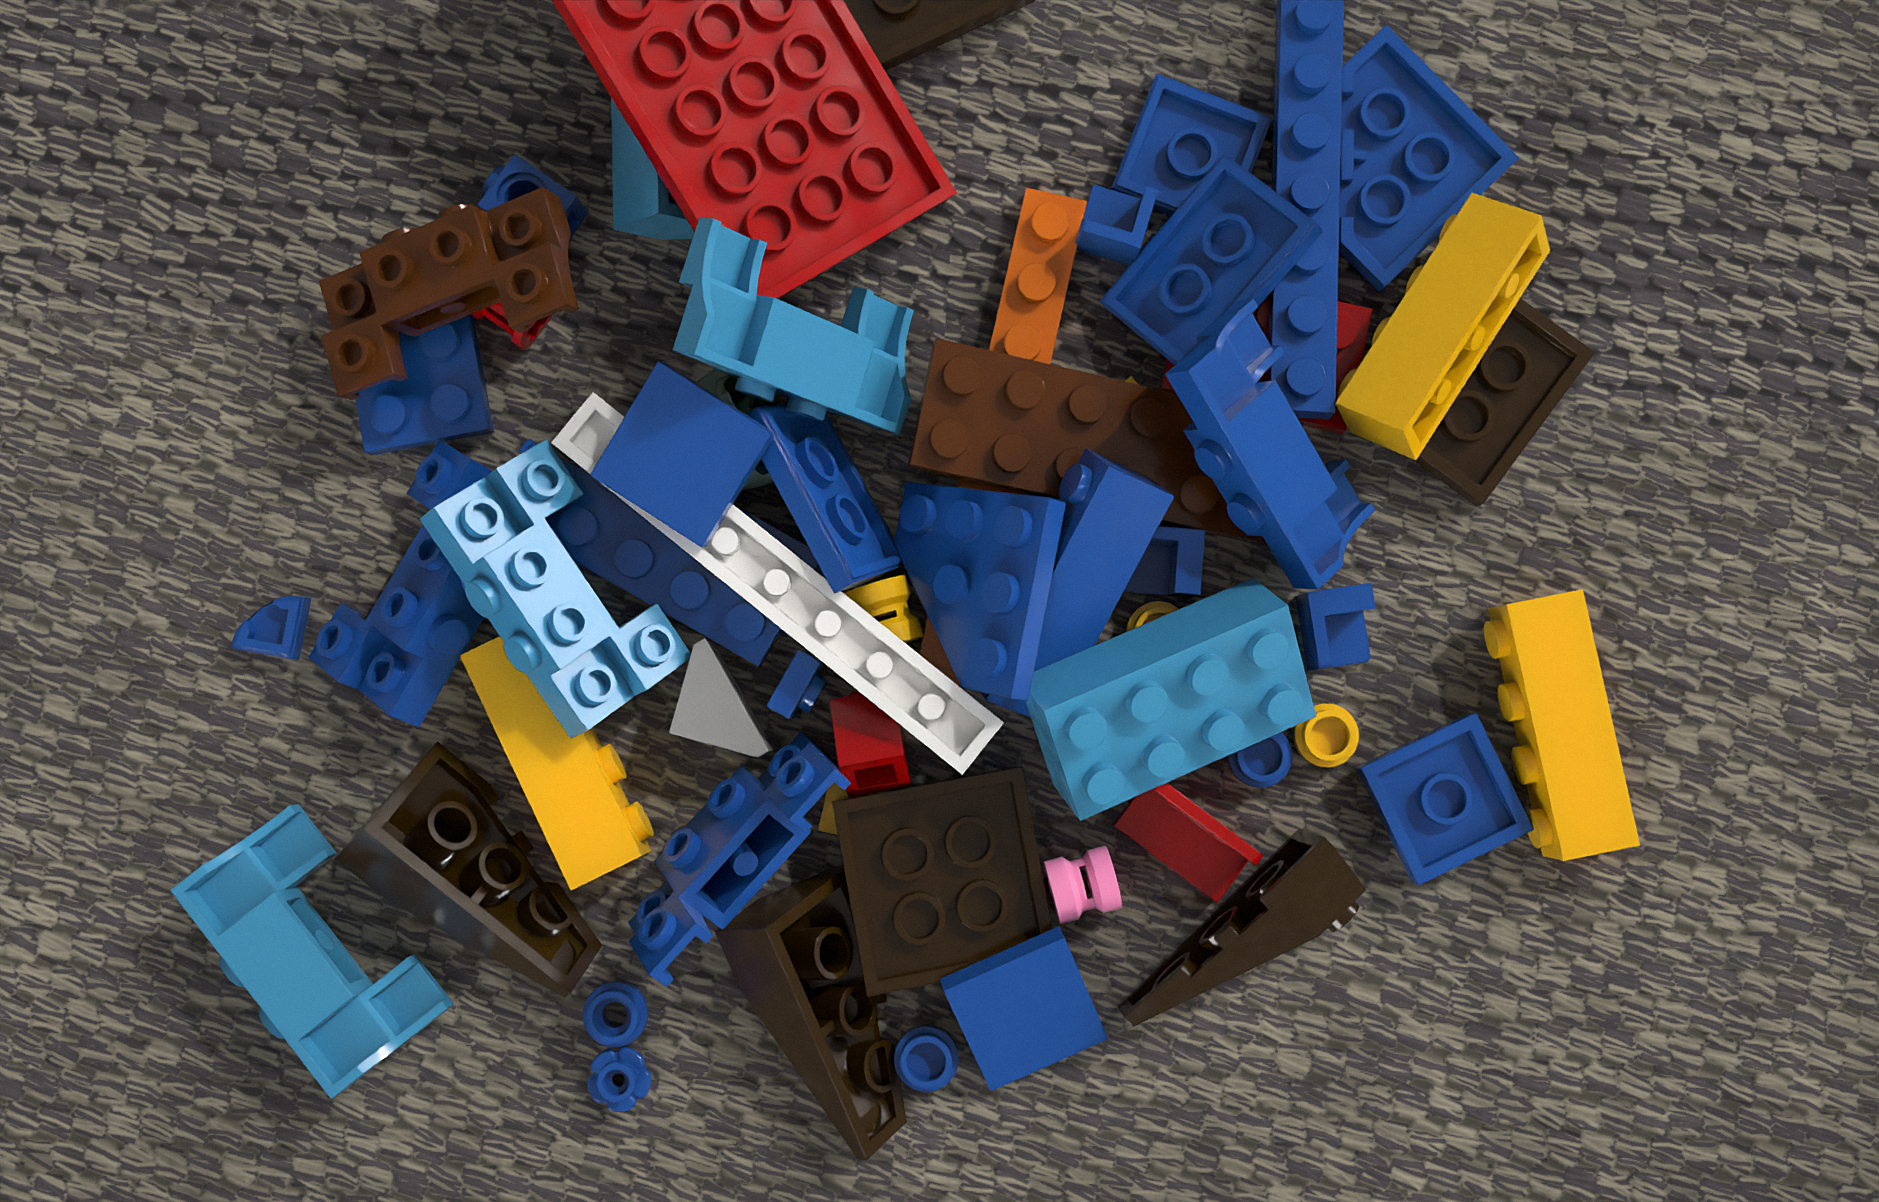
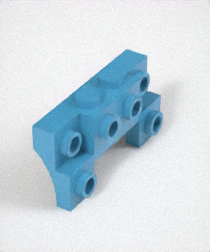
M699 217L679 283L691 287L692 290L672 351L714 366V370L737 378L734 390L769 402H773L775 393L789 398L786 409L798 415L823 421L826 411H829L870 428L900 435L911 401L906 381L905 348L914 310L908 307L897 306L874 295L875 292L869 289L853 287L841 326L779 299L758 296V278L767 243L760 239H750L721 225L722 222L714 218Z
M546 439L499 466L485 478L436 505L422 516L420 521L466 586L465 592L471 606L481 616L489 619L504 641V650L509 661L517 670L529 677L568 736L573 738L591 729L634 696L651 688L689 660L691 653L657 603L618 627L545 519L583 495V492Z
M299 804L289 805L261 828L230 849L200 866L170 891L220 954L219 965L226 977L235 985L242 988L245 987L260 1006L258 1013L263 1025L275 1037L287 1041L330 1099L349 1088L393 1051L408 1042L454 1005V1003L416 954L407 957L374 984L371 982L298 887L301 882L333 858L337 852Z

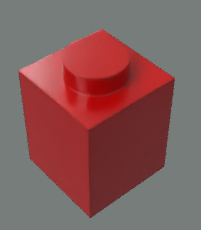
M858 690L846 697L830 699L839 769L851 782L846 788L848 798L911 786L902 726Z

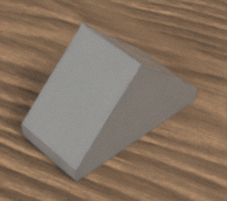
M704 638L695 643L669 733L757 758L774 751L771 742L714 641Z

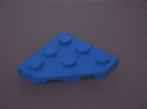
M1387 25L1342 66L1339 253L1378 292L1383 290L1440 235L1446 220L1452 214H1458L1471 192L1481 195L1519 159Z
M906 482L894 540L895 547L961 688L1028 701L1066 503L1048 497Z

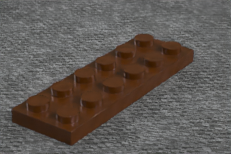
M936 338L933 342L907 467L1059 500V489L1063 476L1070 466L1078 463L1085 448L1150 477L1174 496L1160 523L1186 529L1205 530V533L1268 546L1262 536H1246L1245 532L1232 522L1227 513V503L1212 478L1207 476L1198 466L1194 457L1195 450L1183 432L1193 420L1176 393Z

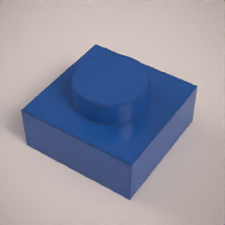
M797 650L767 707L788 719H794L799 709L810 714L828 682L827 679L819 676L825 663L801 650Z

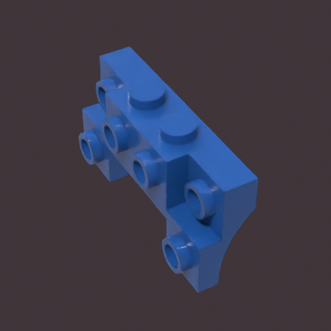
M1254 298L1241 300L1196 336L1195 339L1199 345L1165 375L1193 420L1183 432L1195 450V460L1200 469L1212 478L1225 499L1227 513L1232 522L1244 531L1246 536H1262L1293 588L1319 589L1344 565V553L1348 542L1355 531L1375 509L1371 503H1361L1344 474L1350 468L1346 459L1329 460L1325 465L1323 464L1277 382H1257L1285 352L1281 345L1271 346L1252 314L1258 307Z
M438 440L431 454L419 465L415 480L407 495L427 508L432 509L485 478L492 470ZM422 525L368 617L360 611L341 603L332 619L321 628L317 636L316 645L308 658L337 682L359 690L389 716L419 727L484 617L471 606L466 596V586L427 529Z
M802 731L789 745L781 748L773 756L769 767L759 778L741 765L729 779L719 783L711 792L705 806L685 828L677 830L668 839L663 852L655 859L654 862L666 878V881L658 890L651 892L643 899L637 913L628 922L635 933L629 942L647 973L667 987L674 980L667 967L695 936L705 943L712 938L713 935L708 929L703 916L723 930L811 833L810 828L812 825L804 817L809 809L834 782L843 790L851 784L840 772L839 765Z

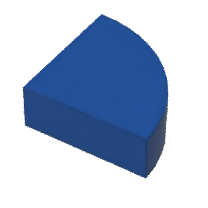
M301 596L280 597L260 608L239 626L233 638L231 648L299 660L312 598Z

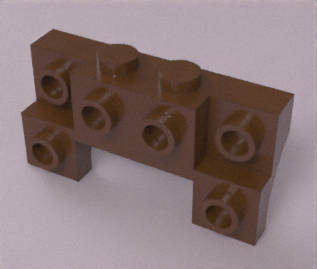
M541 187L487 211L473 204H458L447 207L438 213L437 220L418 228H401L388 232L382 237V243L359 252L362 260L361 264L320 280V288L333 330L322 335L321 338L338 397L354 400L360 397V391L390 379L396 381L407 379L400 348L399 332L416 337L499 302H502L509 328L519 332L529 330V323L559 311L566 310L571 313L578 310L579 307L573 289L568 259L571 231L561 198Z

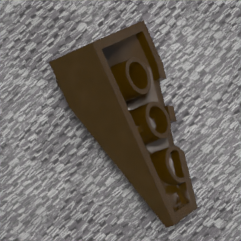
M437 741L335 857V860L386 900L564 998L567 997L589 967L602 944L558 883H544L525 856L526 853L533 849L529 840L522 831L511 836L491 808L500 799L488 782Z
M1298 829L1118 1008L1124 1018L1134 1027L1319 937L1327 928L1331 932H1335L1347 924L1357 913L1360 906L1356 900L1366 891V888L1336 848L1325 837Z
M842 864L757 899L738 913L723 930L718 928L714 932L740 990L858 1160H868L907 1120L900 1077L894 1064L895 1046L887 1040H881L878 1025L877 1004L887 1002L886 993L869 997L866 995Z

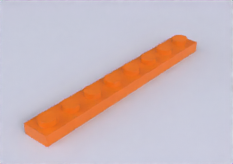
M1026 188L989 347L990 351L1047 364L1051 363L1077 248L1075 241L1084 217L1087 201ZM959 479L958 488L1021 494L1018 491ZM927 618L919 655L960 686L929 618Z

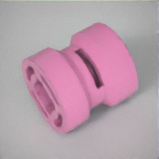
M1106 846L1087 850L1083 858L1073 861L1063 857L1043 861L1059 924L1079 920L1083 911L1095 908L1103 913L1122 909V900L1116 874ZM1083 869L1085 871L1089 891L1092 897L1090 899H1087L1086 890L1080 870Z

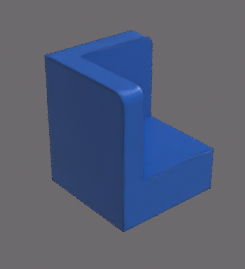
M1093 184L1075 241L1077 244L1076 250L1130 266L1136 260L1159 189L1146 186L1140 199Z
M1158 526L1123 592L1193 598L1200 595L1205 530Z
M1372 583L1306 592L1295 596L1307 671L1364 663L1370 660L1371 656L1363 611L1375 609Z

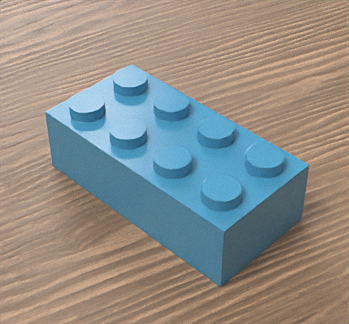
M1254 578L1034 671L1028 701H1025L1053 785L1080 821L1316 717L1289 607Z

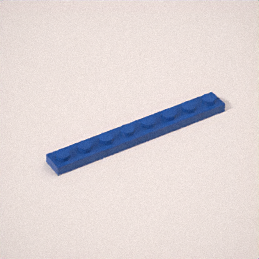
M1277 0L1272 190L1315 221L1323 231L1269 294L1268 342L1271 346L1281 345L1285 354L1267 370L1266 381L1277 382L1297 418L1330 419L1335 414L1344 0Z

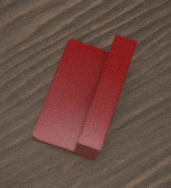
M1168 783L1131 798L1112 824L1216 903L1219 902L1247 862L1256 866L1264 856Z

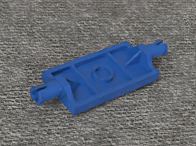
M532 439L527 440L518 452L522 454L537 445V442ZM560 458L583 492V495L549 516L547 523L572 560L651 606L657 603L665 614L754 665L761 667L781 635L788 637L789 634L601 482L591 477L581 466H574ZM736 506L817 571L819 565L808 546Z

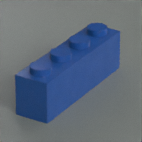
M1085 448L1078 463L1073 464L1066 471L1060 484L1059 501L1065 502L1066 506L1034 671L1093 647L1096 644L1174 498L1171 493L1150 477ZM980 692L986 701L1030 717L1024 700Z

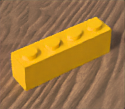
M1471 192L1458 214H1452L1446 220L1435 250L1425 265H1420L1413 271L1406 286L1405 296L1391 317H1386L1378 325L1372 339V347L1357 369L1351 370L1345 376L1340 385L1338 399L1335 404L1351 433L1413 460H1417L1549 254L1550 247L1542 215Z
M1583 589L1488 608L1491 621H1486L1484 624V638L1491 657L1494 659L1499 658L1504 683L1498 686V702L1504 718L1508 722L1513 721L1518 746L1512 748L1511 759L1518 781L1522 785L1527 784L1532 809L1527 810L1526 814L1534 830L1528 832V836L1533 846L1541 848L1542 856L1561 861L1640 846Z
M500 636L460 655L570 890L572 891L651 852L652 850L646 839L654 836L653 828L640 803L636 801L629 804L619 781L626 778V772L613 746L607 744L602 747L593 727L580 735L570 738L529 677L517 670L509 661L504 650V641Z

